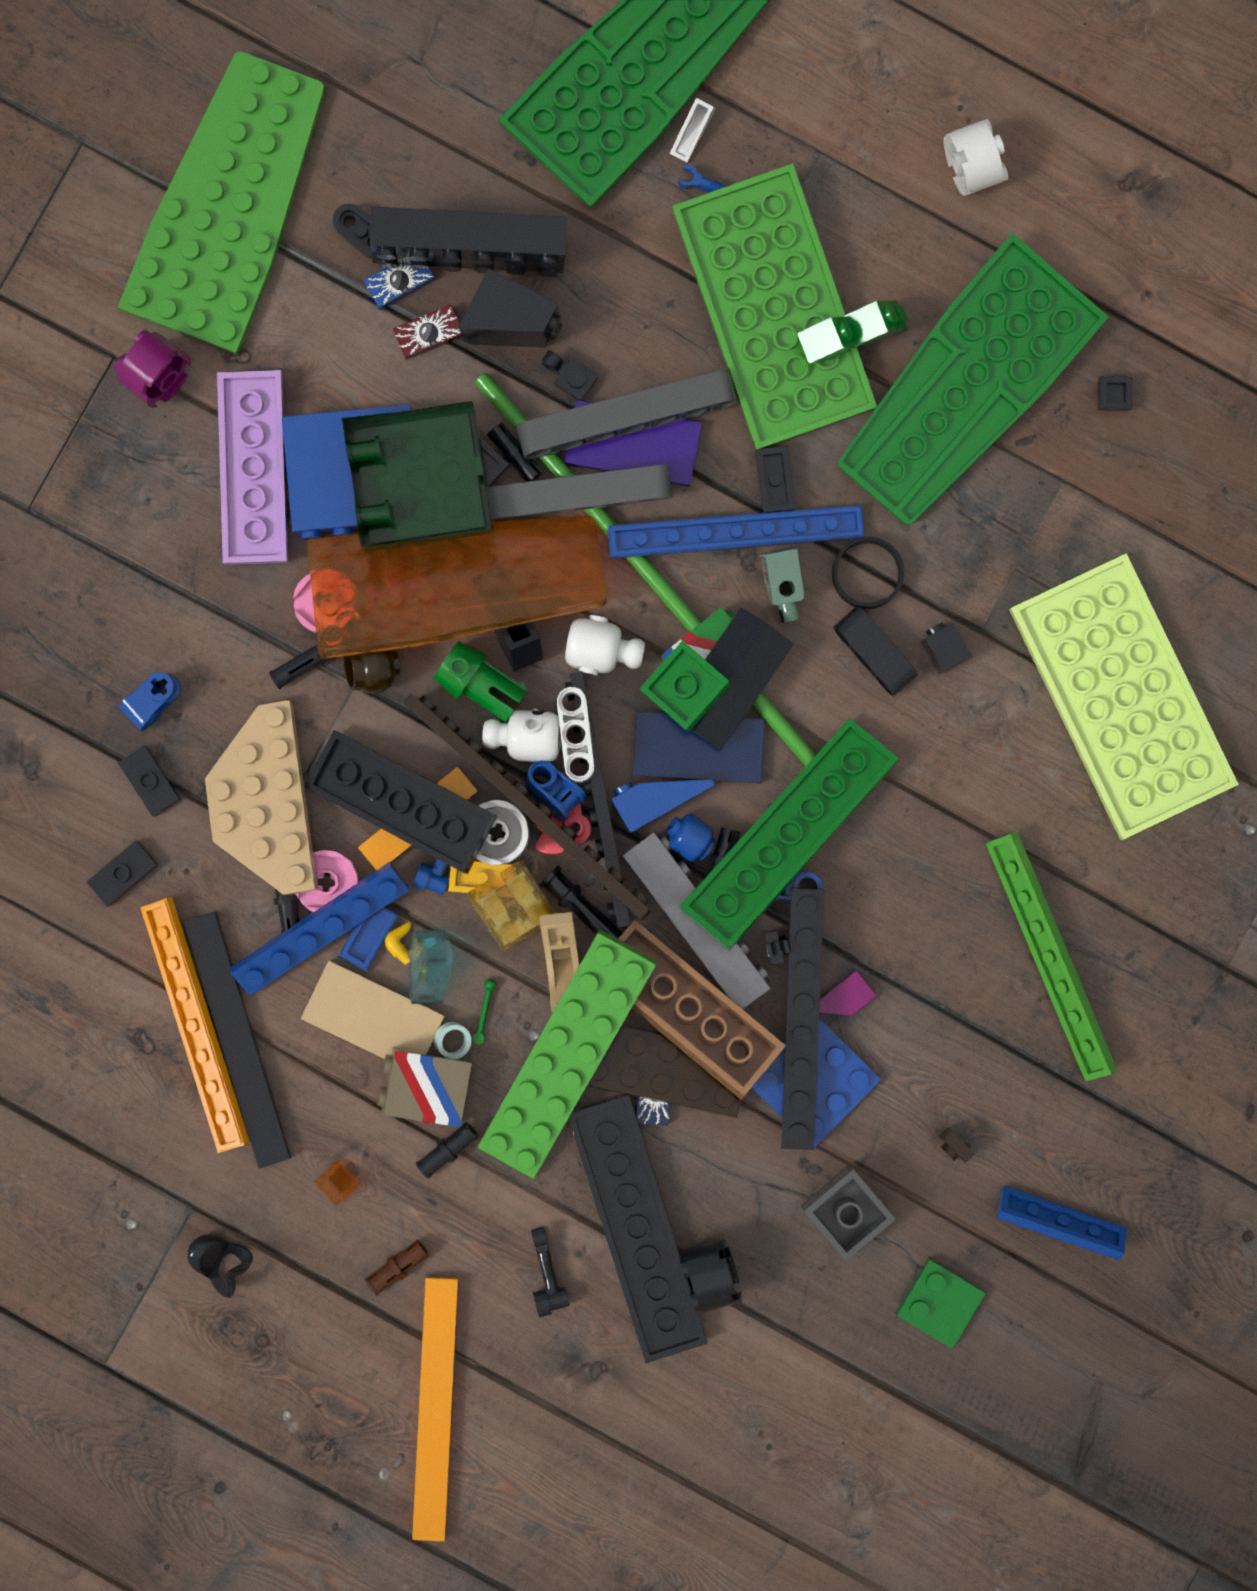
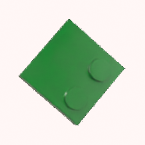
M682 640L640 687V690L689 733L732 683Z
M928 1258L896 1311V1315L953 1349L986 1293Z

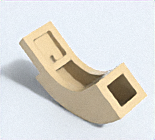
M572 912L539 916L552 1013L580 965Z

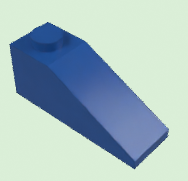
M712 779L639 783L635 786L630 781L614 790L616 797L611 800L631 834L714 787L715 784Z

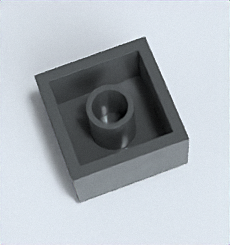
M850 1164L801 1205L805 1214L846 1262L896 1220Z

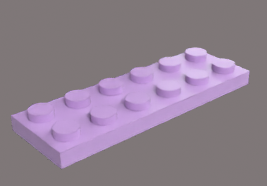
M281 370L217 372L223 564L289 563L286 459L282 417H284L283 373Z

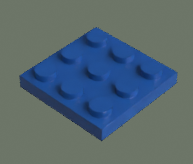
M819 1019L814 1148L881 1080L821 1019ZM785 1048L752 1087L781 1117L783 1109Z

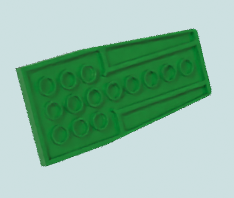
M622 0L548 67L499 118V125L591 210L656 143L771 0Z
M1011 233L947 308L837 462L838 468L902 524L909 525L913 523L1050 387L1109 316L1015 234Z

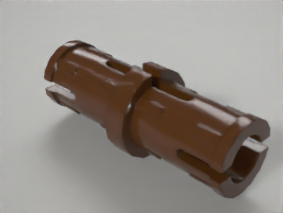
M418 1239L415 1240L398 1255L390 1256L386 1264L365 1278L368 1287L378 1296L393 1282L407 1277V1272L429 1257L428 1251Z

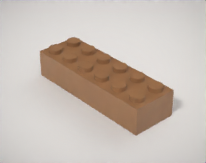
M634 920L618 939L658 962L632 1009L742 1100L786 1045Z

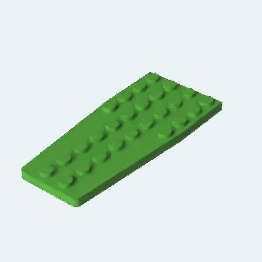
M242 51L234 54L152 219L117 307L120 311L237 356L239 355L273 269L326 91L321 81Z

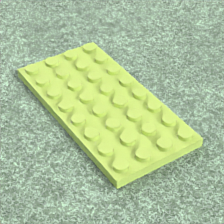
M1127 553L1009 609L1120 840H1124L1239 785Z

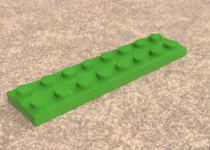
M600 929L477 1148L532 1179L535 1178L658 961Z

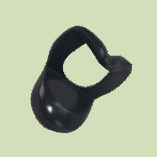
M210 1234L196 1238L190 1244L187 1254L190 1266L198 1273L209 1278L216 1291L227 1298H231L235 1292V1277L243 1274L253 1261L252 1253L245 1246L227 1242ZM234 1254L242 1263L230 1269L225 1275V1282H223L218 1275L219 1265L226 1255Z

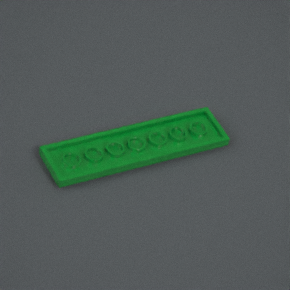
M849 718L680 905V910L730 951L898 763L899 758Z

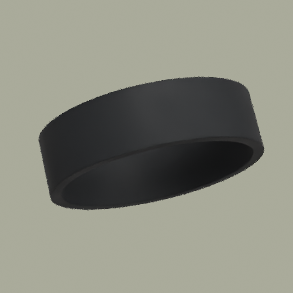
M862 537L848 543L836 557L832 568V580L838 595L853 607L859 606L862 609H874L888 603L898 593L904 579V565L900 554L890 543L876 537ZM863 543L876 544L886 549L893 556L898 567V582L895 590L888 598L877 603H862L849 597L841 588L837 576L838 563L844 552L855 545Z

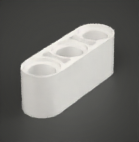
M568 687L563 689L557 697L564 767L566 774L571 780L582 783L592 777L595 767L585 694L580 689ZM575 694L581 699L579 709L568 711L563 707V700L567 695ZM574 726L581 727L585 731L584 740L578 744H573L567 740V732ZM575 759H584L589 763V770L584 776H575L571 772L570 767Z

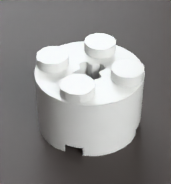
M988 119L945 134L943 142L949 167L953 166L957 175L953 177V180L963 196L1008 180L1006 166L1001 162L1000 155L1005 152L1000 135L993 136L992 126Z
M491 800L478 805L498 816L492 828H496L498 824H501L502 831L506 834L504 838H498L496 842L492 841L493 835L488 834L476 859L491 865L512 863L524 853L528 846L530 827L527 818L520 809L503 800Z

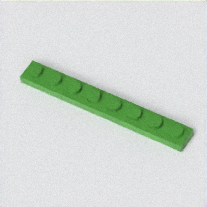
M1015 831L987 842L986 846L1085 1081L1113 1074L1117 1071V1067L1018 832Z

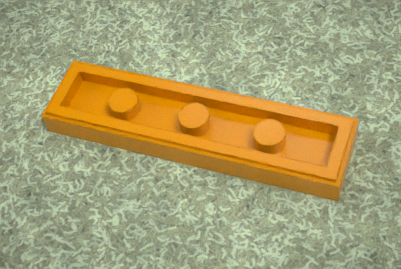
M458 766L436 783L467 800L478 792ZM380 829L358 848L372 866L378 870L388 862H393L412 845Z

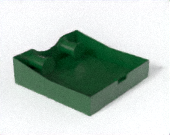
M472 401L410 411L342 418L346 451L353 482L360 546L365 552L493 533L475 406Z

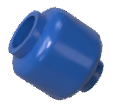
M693 814L685 815L681 819L675 817L666 829V833L669 834L670 849L688 862L697 859L703 860L715 844L712 828Z

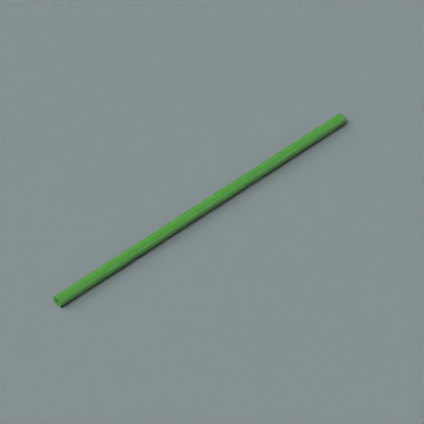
M487 372L475 380V384L516 431L518 424L527 421L526 417ZM557 453L540 457L556 478L576 476ZM603 507L585 510L607 537V526L618 525ZM645 556L626 558L689 632L701 623L700 619ZM761 692L753 703V707L806 767L816 754Z

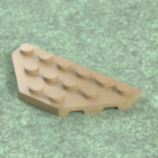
M285 700L258 705L205 778L212 840L216 845L283 895L288 896L317 891V878L293 702Z

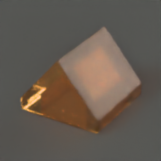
M339 1159L314 1181L335 1205L341 1202L360 1184Z

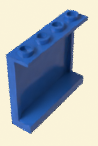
M410 405L282 417L292 532L296 536H301L302 540L310 541L321 539V534L333 533V537H349L353 535L352 531H358L353 482L346 451L342 418L412 410Z

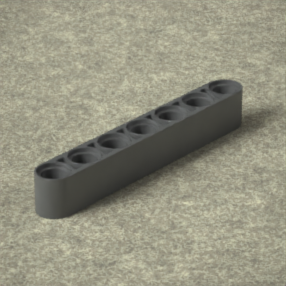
M719 370L527 420L518 424L516 429L524 458L536 459L723 410L737 404L738 399L730 371Z
M654 465L487 487L491 521H500L672 498L669 465Z

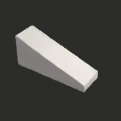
M698 98L695 99L671 149V155L688 163L716 110L715 107Z

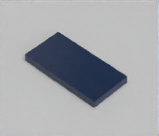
M637 712L633 776L761 783L765 719L743 718L720 751L694 732L690 731L688 733L667 713Z

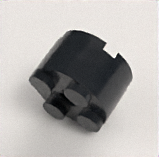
M725 1238L687 1248L685 1254H683V1260H680L685 1280L691 1279L693 1291L690 1292V1298L695 1311L702 1310L705 1313L742 1302V1292L736 1293L734 1284L739 1283V1277L729 1247L724 1248Z

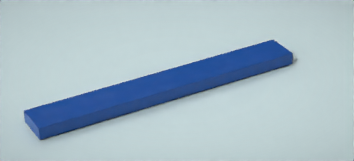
M862 505L607 526L610 559L850 540L865 537Z

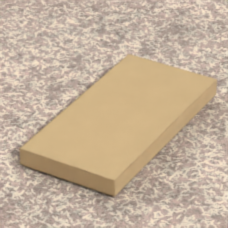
M329 960L301 1019L385 1059L386 1054L391 1055L392 1047L399 1048L404 1052L427 1055L434 1041L435 1033L441 1026L445 1015Z

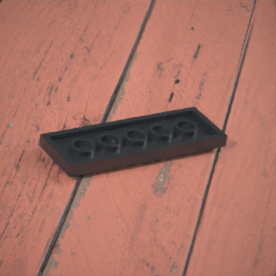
M335 730L332 732L305 785V788L465 874L469 873L498 817Z

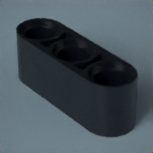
M856 606L833 626L840 639L891 696L894 697L918 676L913 666L861 607Z

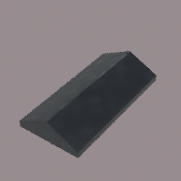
M740 608L705 659L732 684L691 731L721 751L794 643L768 623Z

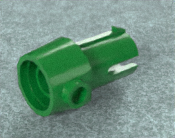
M458 641L439 667L433 680L457 701L462 695H465L506 723L514 710L491 695L489 691L496 689L519 705L528 689L523 681L521 684L517 683L485 660L488 655Z

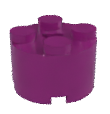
M145 329L136 336L134 345L128 353L117 359L114 370L118 372V381L121 385L149 407L155 408L158 407L155 402L161 399L166 403L181 388L188 376L184 372L186 364L191 367V358L159 332L150 333Z

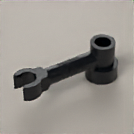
M543 1227L531 1230L545 1289L533 1292L539 1318L552 1315L551 1311L570 1306L566 1288H558Z

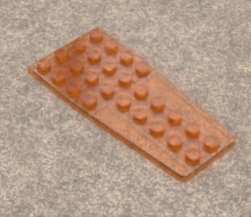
M592 516L492 521L493 533L373 552H365L361 548L359 533L307 540L320 659L420 646L605 606L607 603V592L595 519Z

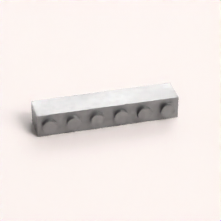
M652 833L625 853L623 857L728 998L744 1009L771 989L766 983L771 979L760 963L755 967L747 958L751 951L742 939L728 951L680 910V905L696 889L689 880L693 874L683 860L676 863L670 855L672 850L666 837L663 834L657 837L655 833Z

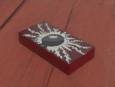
M452 304L393 328L406 360L462 337L459 328L460 323Z

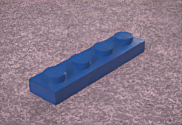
M1004 1186L1000 1192L997 1219L1120 1260L1125 1253L1126 1227Z

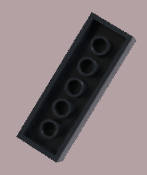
M371 207L370 251L372 263H377L379 267L386 269L397 268V264H406L415 270H428L429 266H437L449 272H458L462 268H474L475 272L486 273L489 268L491 270H506V273L511 275H523L525 271H537L541 276L552 277L564 271L567 217Z

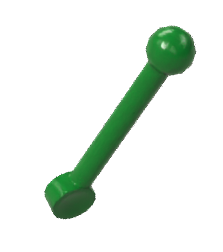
M487 979L484 982L486 991L477 1032L472 1036V1041L476 1045L482 1044L485 1040L483 1030L491 994L496 989V981L493 979Z

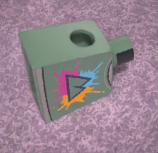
M785 548L759 553L769 604L773 606L778 605L781 623L799 620L797 601L805 600L797 549ZM788 581L790 590L786 594H781L780 584Z

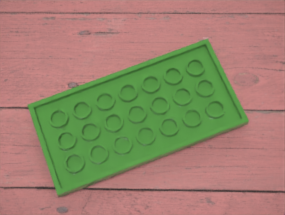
M793 163L673 205L671 208L725 364L730 371L734 389L755 450L772 446L876 409L877 404L857 348L838 354L823 362L809 364L797 333L831 317H843L845 312Z

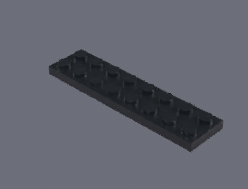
M625 1094L572 1111L568 1119L645 1363L708 1344L699 1313L692 1306L690 1292L692 1291L688 1279L685 1280L680 1265L681 1256L630 1095Z

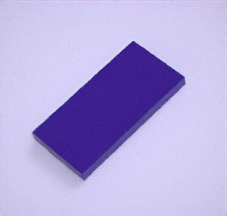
M576 400L575 408L592 403ZM681 420L570 449L566 452L565 464L603 472L654 465H669L671 484L690 487L701 423Z

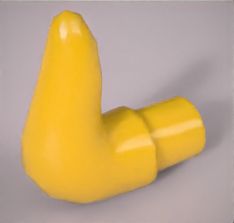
M409 921L390 931L384 940L387 950L404 965L414 957L400 941L411 929L412 923Z

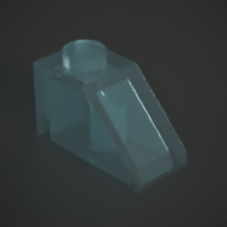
M446 930L414 931L408 953L411 1004L442 1003L455 959Z

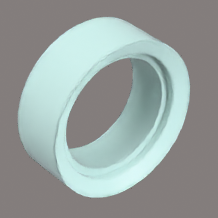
M447 1022L441 1025L435 1033L434 1045L437 1051L448 1059L463 1057L471 1047L472 1040L469 1031L457 1022ZM451 1030H460L464 1036L461 1048L455 1052L445 1051L442 1045L445 1034Z

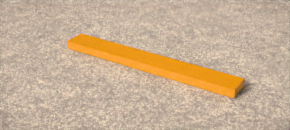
M165 898L140 907L217 1151L220 1153L249 1144L250 1140L173 898Z
M426 1276L412 1540L445 1542L459 1281L457 1277Z

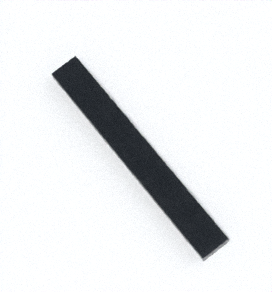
M217 912L184 921L258 1168L291 1158L239 984L231 975L230 967L233 965Z

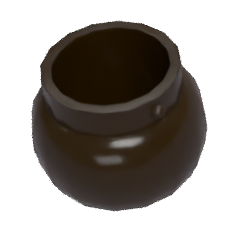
M363 640L355 645L354 648H347L344 651V671L348 686L352 691L362 690L371 694L383 692L392 686L395 676L400 674V661L396 650H390L389 646L382 640Z

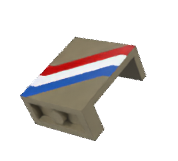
M392 1047L391 1055H385L383 1074H387L386 1086H380L377 1106L382 1107L381 1112L384 1116L461 1127L472 1062L463 1058L454 1060L404 1052L399 1048Z

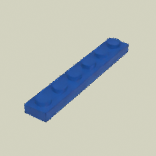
M388 862L230 967L231 975L251 996L408 892V884L391 862Z

